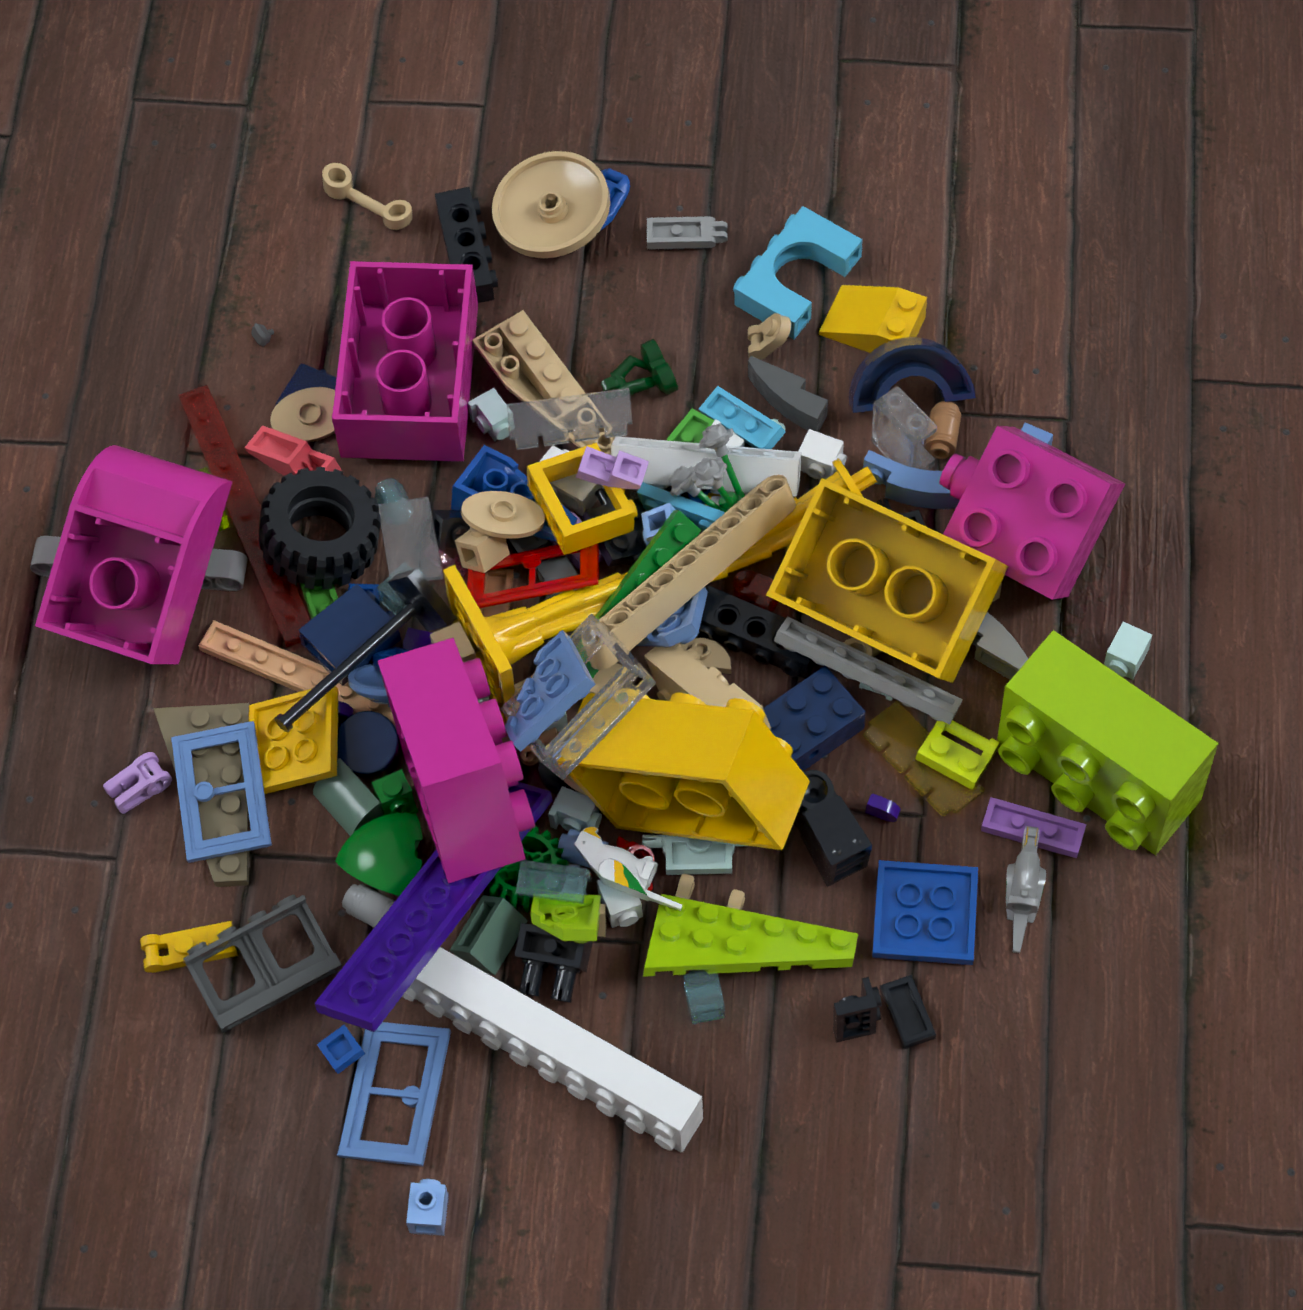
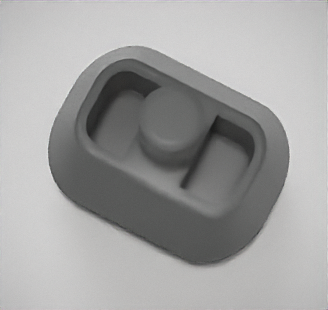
M255 323L251 333L258 345L264 347L270 342L271 335H274V330H267L264 325Z

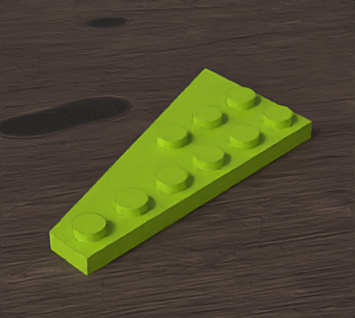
M661 894V896L677 902L683 907L680 911L659 904L643 977L655 976V972L672 971L673 975H686V970H704L708 974L755 972L760 971L761 967L777 966L778 970H790L792 965H808L812 969L852 967L858 933Z

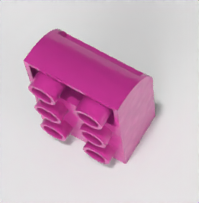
M112 445L105 448L95 457L85 471L72 498L35 626L150 664H179L233 481L121 446Z

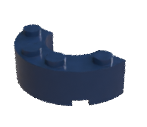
M918 337L895 339L874 349L858 366L851 381L849 391V405L853 413L884 409L885 397L890 388L900 379L909 376H924L934 381L938 385L939 392L945 402L976 398L971 378L958 358L943 345Z

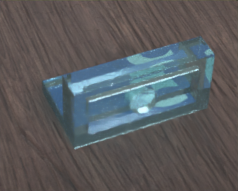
M521 860L516 894L584 904L587 881L592 882L593 875L585 868Z

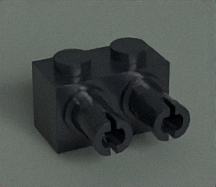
M521 923L515 957L521 959L522 963L525 964L518 992L539 997L543 970L548 965L554 966L557 972L550 999L571 1003L576 974H580V971L587 973L593 941L586 943L562 941L538 926Z

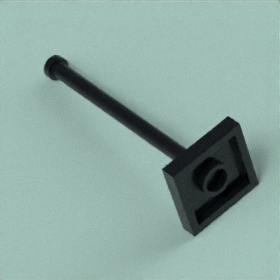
M417 568L396 574L387 582L406 606L286 713H280L274 718L283 731L288 733L293 728L292 724L413 616L418 619L426 631L447 627L457 619L455 614Z

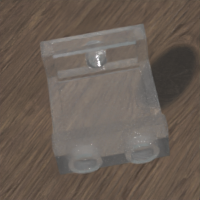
M900 387L893 388L873 404L871 442L887 458L895 462L922 470H929L934 467L935 458L923 447V444L928 437L937 431V425Z

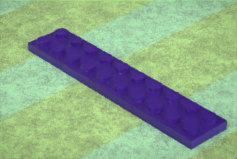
M518 782L519 785L509 787V793L524 789L534 823L537 822L553 801L551 792L521 782ZM530 829L519 832L521 841ZM436 849L315 1002L317 1012L375 1032L501 867L448 884Z

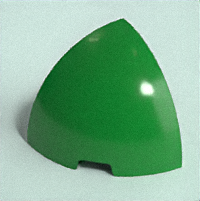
M393 813L367 822L347 839L340 849L335 862L348 874L365 884L400 896L422 866V860L417 858V848L422 840V831L417 815L413 813Z

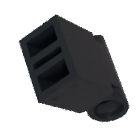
M809 770L805 771L804 774L810 782L793 824L799 829L808 852L826 886L829 887L868 867L872 843L841 796H838L834 791L830 778L821 771Z

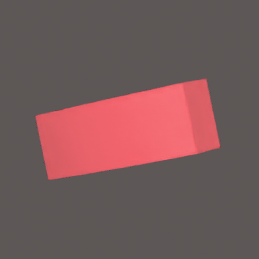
M263 425L245 446L248 453L284 476L289 473L296 475L298 470L304 468L313 471L316 470V467H325V471L333 472L334 469L342 471L334 457L312 450L307 441Z

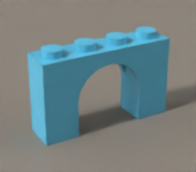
M802 206L796 215L792 214L787 219L782 232L771 238L763 255H758L753 260L749 272L737 279L733 287L735 306L761 321H765L775 313L788 317L791 321L789 337L795 339L811 320L812 302L783 286L775 276L777 271L784 264L792 260L811 259L846 277L862 257L863 239Z

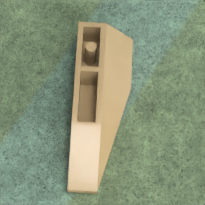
M524 310L472 340L474 346L499 380L512 394L578 448L597 442L601 452L611 455V444L617 436Z

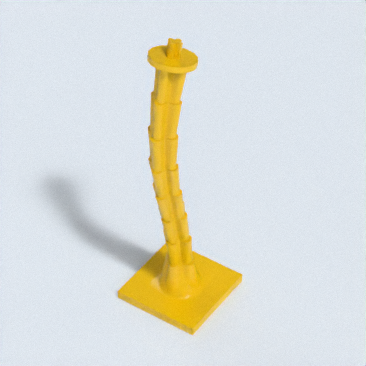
M839 458L832 461L836 472L825 479L862 496L861 491L877 482L868 466L850 476ZM818 485L800 498L794 497L795 509L711 582L727 578L728 573L770 558L773 552L790 545ZM453 565L443 570L449 608L457 617L452 624L460 622L475 651L476 658H480L491 695L489 697L490 699H496L504 725H506L509 716H516L518 711L511 665L544 644V640L555 637L561 630L568 633L588 627L627 573L622 575L619 572L599 580V585L579 588L575 591H564L527 609L523 606L484 617L456 566Z

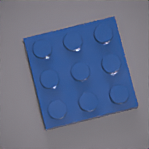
M879 860L872 958L973 965L978 867Z

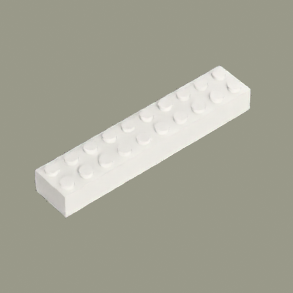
M441 947L402 996L409 1001L416 999L425 1004V1009L436 1017L441 1018L444 1015L453 1020V1025L466 1034H470L472 1031L482 1037L481 1041L494 1050L499 1048L510 1053V1058L517 1064L527 1067L528 1064L539 1070V1075L551 1083H556V1081L568 1087V1092L580 1100L588 1098L597 1104L596 1107L602 1113L610 1117L614 1115L626 1120L625 1124L633 1131L643 1134L644 1131L655 1137V1142L666 1150L672 1151L674 1148L682 1153L703 1120L702 1096Z

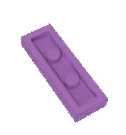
M990 797L981 831L1022 843L1026 826L1038 827L1040 833L1038 848L1077 858L1086 824Z

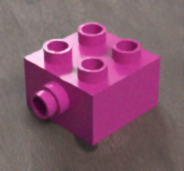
M997 426L980 460L973 456H969L966 459L964 456L954 454L947 462L941 474L939 484L950 490L951 496L960 500L943 535L1009 566L1005 573L1006 576L1052 600L1069 596L1125 483L1015 427Z

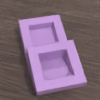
M586 446L576 478L608 487L640 489L649 461L620 450L617 457Z

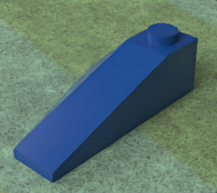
M486 445L480 449L454 483L452 489V510H461L463 502L468 497L486 491L515 493L537 504L527 485V476L518 469V464L512 458ZM562 505L571 524L575 525L578 518ZM546 520L542 529L531 535L557 542Z

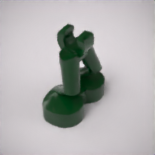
M654 339L640 344L642 360L629 355L610 373L611 377L602 380L601 386L607 400H613L618 396H621L623 399L655 386L666 395L679 390L675 376ZM634 366L652 373L651 377L626 382L624 379Z

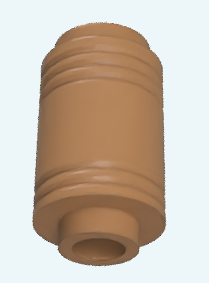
M938 402L931 409L925 450L936 459H945L954 455L956 451L961 412L959 407L952 402Z

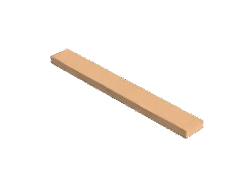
M214 620L198 645L200 651L297 692L314 688L330 674L322 665ZM348 682L343 686L340 683L336 685L338 688V701L349 704L354 709L353 714L362 711L377 712L387 717L395 726L391 708L387 704L376 703L357 694L349 687Z

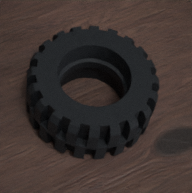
M316 467V470L313 471L304 468L298 470L296 475L292 473L282 477L281 483L276 482L269 489V494L265 495L262 502L259 522V547L263 551L264 560L268 565L273 564V571L278 576H287V581L294 585H297L298 582L305 584L304 588L314 589V586H322V590L333 589L334 584H338L339 587L349 584L351 577L355 580L364 574V569L370 567L374 560V554L377 552L381 515L378 513L379 506L376 499L371 498L372 493L365 485L359 486L358 479L351 475L346 477L343 475V471L337 469L331 472L325 471V467ZM308 516H325L340 523L347 532L334 540L316 541L299 534L292 524Z

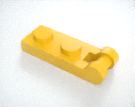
M232 921L162 935L149 934L141 937V950L145 951L146 958L143 960L144 971L155 973L185 967L184 957L189 955L187 951L202 942L209 945L219 940L217 935L232 927ZM231 946L206 959L203 963L238 956L237 947ZM168 948L169 955L159 956L158 950Z

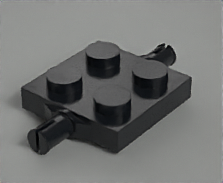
M600 488L595 492L601 507L586 509L582 516L584 521L615 511L604 488ZM639 499L633 500L638 514L637 517H634V531L599 543V550L608 567L621 564L633 566L647 547L642 534L644 528L641 513L646 511Z

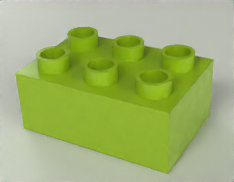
M1054 630L1005 686L997 741L1001 742L998 752L1003 761L1018 773L1027 775L1032 770H1035L1052 782L1051 790L1054 796L1067 808L1075 812H1082L1087 807L1106 820V831L1121 846L1129 850H1137L1141 845L1156 856L1201 801L1218 742Z

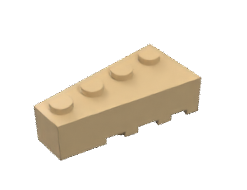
M680 643L671 647H654L644 655L659 692H657L659 700L669 701L673 693H686L697 697L706 705L725 707L729 699L739 698L756 704L764 711L762 705L735 683L729 685L722 673L714 666L707 669L703 662L699 660L700 655L692 648L685 651ZM765 714L764 723L771 730L770 724Z

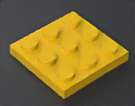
M336 686L292 724L293 728L288 733L278 726L274 718L280 713H286L312 689L249 705V722L254 721L264 794L337 776L338 688Z

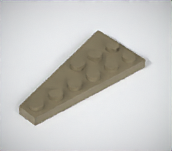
M249 703L153 708L174 770L175 763L171 737L249 722ZM239 741L191 751L196 785L200 782H209L213 788L244 782ZM245 789L215 795L207 802L198 801L203 840L249 831V813ZM249 851L206 859L216 887L249 885Z

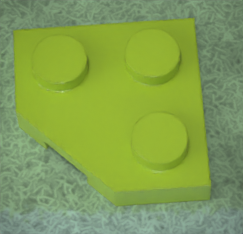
M533 894L531 923L562 941H573L575 943L597 941L601 908L600 895Z

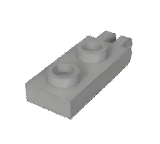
M711 216L647 218V249L713 248L716 243H724L728 240L726 232L727 223L715 221V218Z

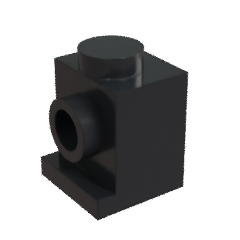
M433 510L430 540L441 550L457 548L455 540L470 530V526L462 518L461 510Z

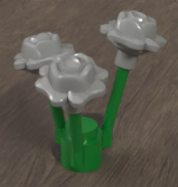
M719 423L707 427L702 432L703 438L700 441L699 447L714 449L717 457L721 458L711 459L707 457L703 458L694 467L691 466L687 469L681 466L679 469H676L669 479V483L672 486L670 492L672 496L688 492L693 497L697 496L709 507L723 512H727L745 496L727 456L729 451L726 444L729 438L733 436V428L726 430ZM725 470L735 493L733 491L727 492L723 487L722 478ZM701 487H712V489L719 492L722 496L718 501L719 506L701 491Z

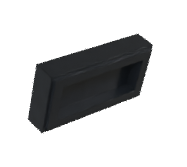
M912 975L880 985L881 995L904 1049L936 1039L935 1030Z

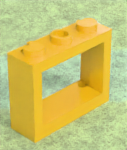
M597 442L587 445L590 448L601 451ZM586 446L527 466V485L535 501L542 508L545 520L564 555L633 532L634 517L638 515L633 500H628L625 496V489L602 485L615 511L575 525L571 524L550 482L577 474Z

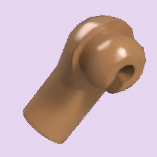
M554 727L542 732L536 742L529 744L520 751V760L523 764L527 766L535 765L539 762V755L544 747L552 746L555 741L561 739L557 728Z

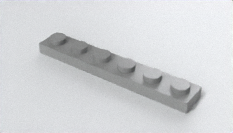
M790 617L786 618L775 636L774 641L783 645L785 649L798 652L812 659L818 665L834 669L848 679H855L869 686L875 692L893 697L907 707H914L928 714L934 720L943 721L950 725L963 699Z

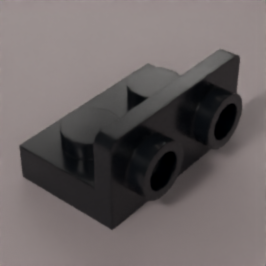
M869 977L862 978L861 997L851 995L834 1003L833 1032L836 1042L876 1034V1022L881 1020L879 1007L882 1006L878 987H871Z

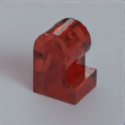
M742 570L735 575L733 580L735 597L772 613L779 601L766 596L774 579L751 570Z

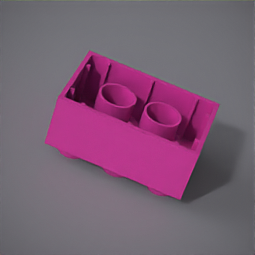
M350 261L332 422L341 458L464 461L469 410L468 402L470 399L474 344L472 340L476 335L478 314L473 265Z
M450 638L378 660L403 755L448 884L525 860L519 832L535 828V823L524 789L509 793L508 790L509 787L519 785L518 781L523 780V773L513 742L502 743V738L507 737L497 701L494 698L478 703L477 699L491 695L480 658L463 662L454 638Z

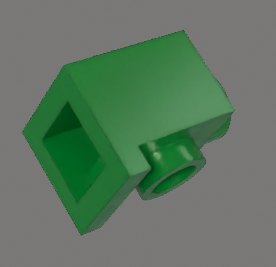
M402 769L371 782L375 797L381 803L383 815L393 813L415 814L418 812L412 790Z

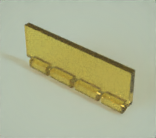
M898 701L868 722L870 728L864 732L863 737L878 752L888 745L889 748L885 750L882 756L900 774L908 770L909 767L911 768L904 778L921 796H925L931 790L933 791L926 801L942 817L951 810L957 814L984 793L985 789L978 782L973 790L915 759L929 732Z

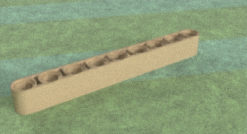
M778 474L764 479L587 629L581 636V643L591 666L594 669L603 670L617 663L795 509L796 503L787 478L784 475Z

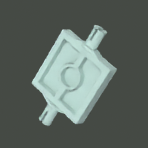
M642 835L644 846L663 849L666 857V875L732 874V856L735 847L746 846L670 835Z

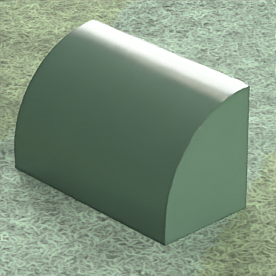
M341 758L337 760V776L319 780L314 786L313 795L350 836L367 822L384 816L381 803Z
M483 895L450 951L481 971L490 975H496L519 936L521 923L526 924L528 920L504 898Z

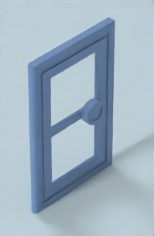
M254 721L171 737L187 862L190 863L271 846ZM239 741L244 782L213 788L209 782H200L196 785L191 751ZM245 789L251 831L203 840L198 801L207 802L215 795Z
M382 1022L375 1032L365 1029L361 1048L366 1054L358 1059L338 1149V1157L415 1166L424 1165L451 1034L450 1029ZM381 1042L429 1047L420 1089L416 1086H408L404 1090L372 1087ZM370 1094L400 1097L406 1106L416 1107L408 1145L360 1140Z

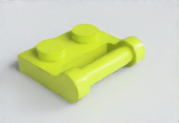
M953 720L950 725L943 721H937L918 750L915 759L973 790L997 752L1001 742L993 738L988 740ZM944 731H947L982 750L983 753L980 756L942 734Z

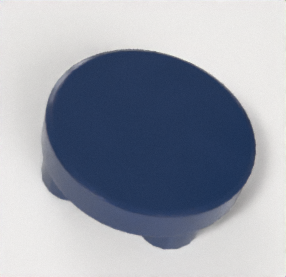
M362 711L351 715L339 726L337 758H341L356 776L380 774L399 759L400 740L393 723L384 715L373 711Z

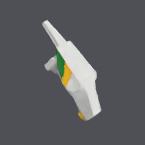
M590 826L580 832L575 842V848L604 885L646 901L650 900L681 911L683 907L681 904L647 890L657 871V863L653 861L652 856L638 859L623 848L603 844L601 837L597 834V827Z

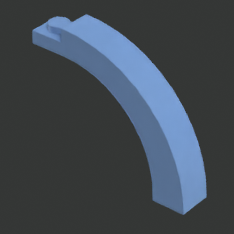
M1024 423L1021 431L1052 446L1053 434ZM870 450L864 458L863 468L868 466L877 481L875 484L886 485V498L915 507L931 509L956 508L960 501L950 495V490L939 484L943 471H930L909 467Z

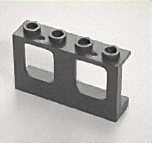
M295 894L290 895L277 903L279 908L267 914L265 910L260 911L247 919L249 924L239 929H236L235 926L227 928L217 935L219 940L209 945H206L205 942L199 943L187 951L189 955L184 957V962L222 1033L342 969V964L336 953H333L306 903L304 895L296 898ZM296 915L311 940L315 951L311 956L284 969L277 964L262 932L268 926L285 917ZM235 946L240 950L254 976L255 984L228 1000H221L203 969V962L217 953Z

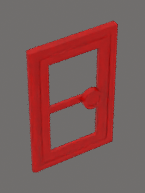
M599 543L569 553L580 552V575L536 583V567L541 564V560L564 555L560 546L554 545L510 554L490 569L494 570L523 564V567L529 569V585L485 594V573L468 569L467 588L480 609L599 585Z

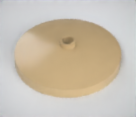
M565 151L545 152L522 161L505 175L493 197V220L503 241L518 253L535 258L559 257L583 247L601 230L610 209V192L602 172L589 159L579 154Z

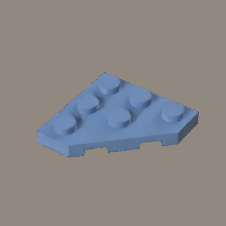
M706 588L701 589L636 646L671 647L678 643L686 644L695 639L699 633L708 591Z
M563 630L538 651L533 662L537 665L536 671L532 678H526L517 698V701L521 704L516 716H509L505 725V730L510 740L519 751H522L529 744L536 742L543 731L553 722L559 721L572 705L578 700L585 698L591 688L596 685L571 637Z

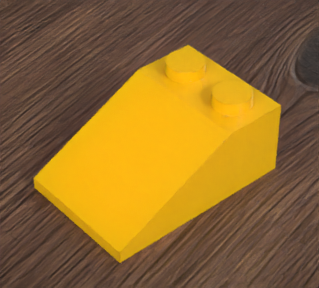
M841 285L819 330V335L871 353L874 349L889 341L905 337H916L926 317L927 297L899 287Z

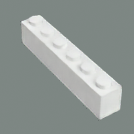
M616 436L611 444L612 456L617 457L620 450L649 461L642 482L660 489L671 486L669 479L673 472L681 466L688 469L691 466H696L703 458H721L717 457L714 449L700 448V443ZM727 446L729 451L727 456L745 495L767 477L779 474L787 478L792 495L794 497L797 496L800 484L802 452ZM725 470L722 478L723 487L727 492L735 491ZM701 487L702 489H711L710 492L714 494H719V492L717 490L712 489V487Z

